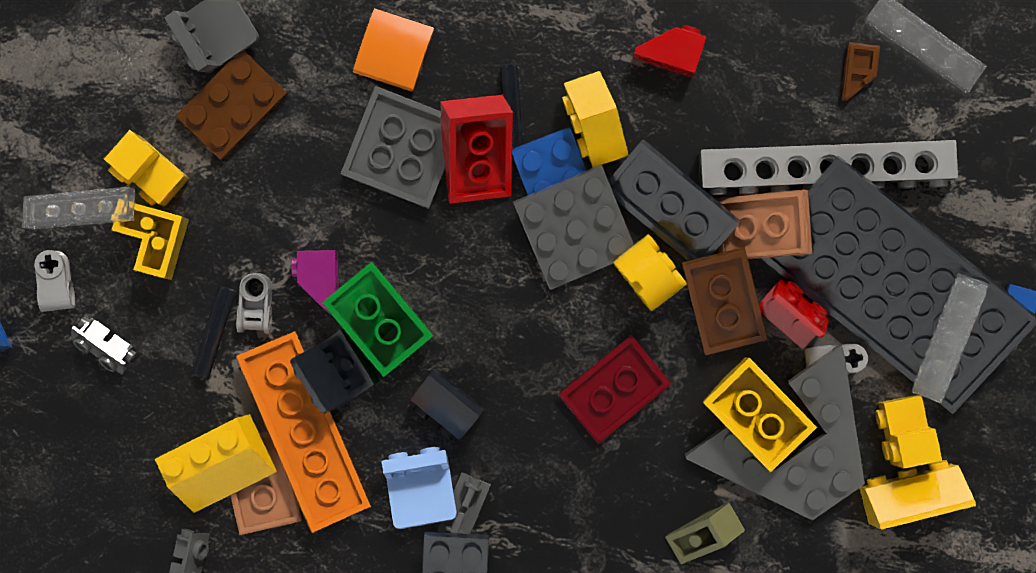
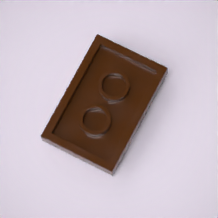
M242 51L233 57L188 102L176 117L223 161L288 93L245 51Z
M744 247L682 262L705 355L767 340Z

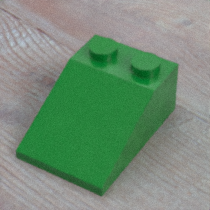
M373 262L369 263L322 302L383 377L434 336Z

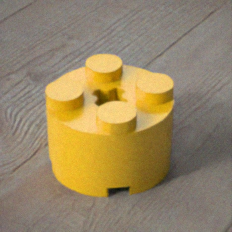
M647 234L620 255L613 263L650 311H653L680 291L687 283L679 272L674 270L676 266L666 253L656 252L660 248L652 237Z

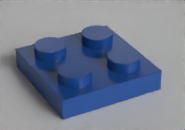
M570 127L512 149V156L527 195L586 171Z

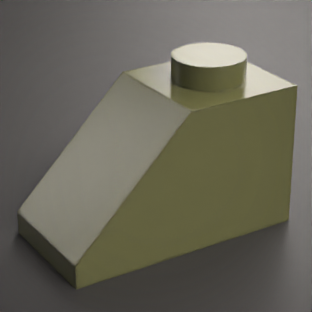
M730 503L706 512L666 536V539L680 564L725 547L743 533L745 529Z

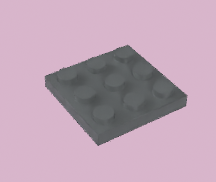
M375 86L340 174L430 209L445 171L441 136V111Z
M601 165L513 201L550 290L613 264L620 255L634 245Z

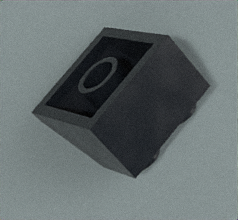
M433 370L410 399L415 403L412 409L425 420L430 416L440 424L437 429L450 440L454 437L460 440L485 410L437 370Z

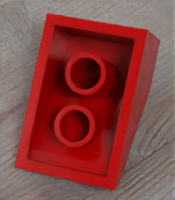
M503 95L441 101V136L450 204L511 196L513 111Z

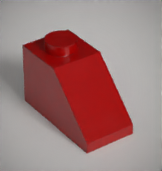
M683 25L682 29L675 27L636 47L632 59L693 77L706 36L700 35L701 31L691 26Z

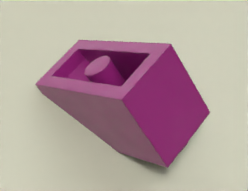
M336 250L297 251V258H292L291 263L292 277H297V283L332 315L322 302L339 289L338 252Z

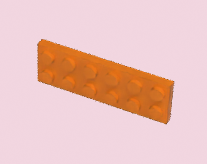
M294 331L237 355L236 359L311 533L371 506L331 413L323 414L314 406L310 394L302 381L294 374L290 360L304 352Z

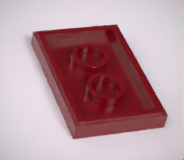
M630 335L558 395L597 444H599L668 388L671 382L636 339Z

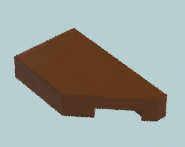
M847 43L841 101L846 102L877 77L879 45Z

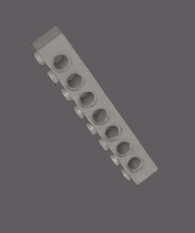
M956 140L700 150L698 153L699 186L703 190H707L711 196L727 195V190L739 189L740 195L758 194V188H771V193L790 191V187H802V190H809L822 174L820 172V163L822 161L832 163L839 155L850 165H852L855 159L861 160L866 167L863 176L879 189H885V184L897 183L898 189L916 188L917 182H929V187L931 188L947 187L948 181L958 178ZM917 157H922L928 162L929 168L926 173H921L916 169L915 161ZM886 158L894 160L897 164V171L894 175L888 174L884 170L883 163ZM790 162H797L802 166L803 174L801 178H794L789 174L788 165ZM759 163H765L771 168L772 173L769 179H761L757 175L756 166ZM733 164L739 168L740 177L738 180L732 181L725 176L724 168L726 165Z

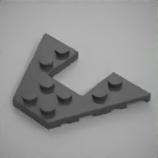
M841 343L788 380L790 386L825 432L782 461L772 472H769L726 426H723L685 453L686 459L811 520H814L862 487L865 482L844 350Z

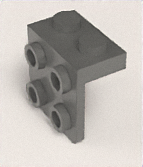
M203 0L186 13L174 10L164 17L169 25L167 30L176 43L181 44L186 52L184 58L187 64L193 70H197V72L212 73L259 39L258 32L238 0Z

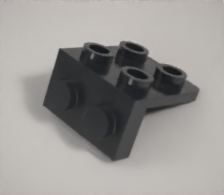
M344 329L290 360L295 376L302 381L310 394L312 403L323 414L341 406L379 382L378 377L360 348Z

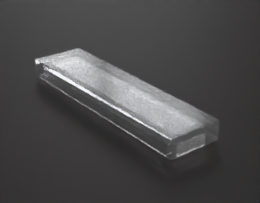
M878 0L865 18L867 23L965 93L970 91L987 67L895 0Z
M121 187L25 196L22 228L30 230L134 221L135 189Z
M959 273L957 274L913 384L912 393L940 403L943 402L989 289V284Z

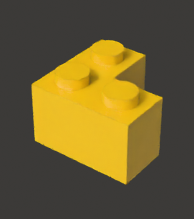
M600 71L564 83L567 96L562 97L567 115H570L575 133L581 134V138L576 141L582 158L588 156L594 168L598 165L629 156L617 107Z
M131 130L125 134L104 158L111 165L108 171L122 183L125 182L128 185L132 182L142 189L139 195L152 206L157 202L165 207L190 179L143 137Z
M120 199L112 231L142 239L134 270L172 280L189 219Z
M913 395L878 402L879 410L875 411L876 421L879 429H884L886 441L882 442V450L885 459L890 460L891 465L909 468L942 461L936 429L928 427L922 396Z

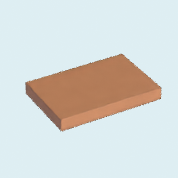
M808 190L714 198L741 221L719 246L718 253L744 247L748 259L812 254Z
M268 431L260 432L259 434L277 472L231 495L239 535L303 520L300 506Z

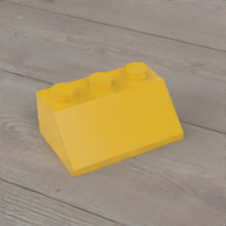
M744 358L703 401L711 412L769 472H772L817 428L750 358Z
M250 414L235 418L155 459L167 487L194 513L277 472Z
M947 460L928 464V470L917 472L916 468L897 472L899 477L886 480V476L867 479L868 485L860 487L868 523L881 530L973 507L976 504L959 466L948 464Z

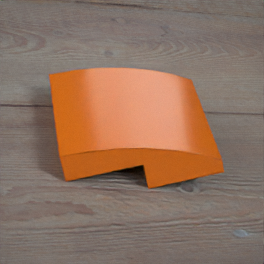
M374 8L358 52L353 73L413 92L433 36L434 28Z

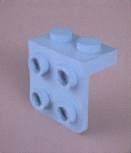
M430 447L420 450V454L408 456L405 452L395 453L388 456L389 460L382 461L383 474L387 479L393 525L397 529L451 521L456 518L457 512L451 474L445 450L439 451L438 447Z

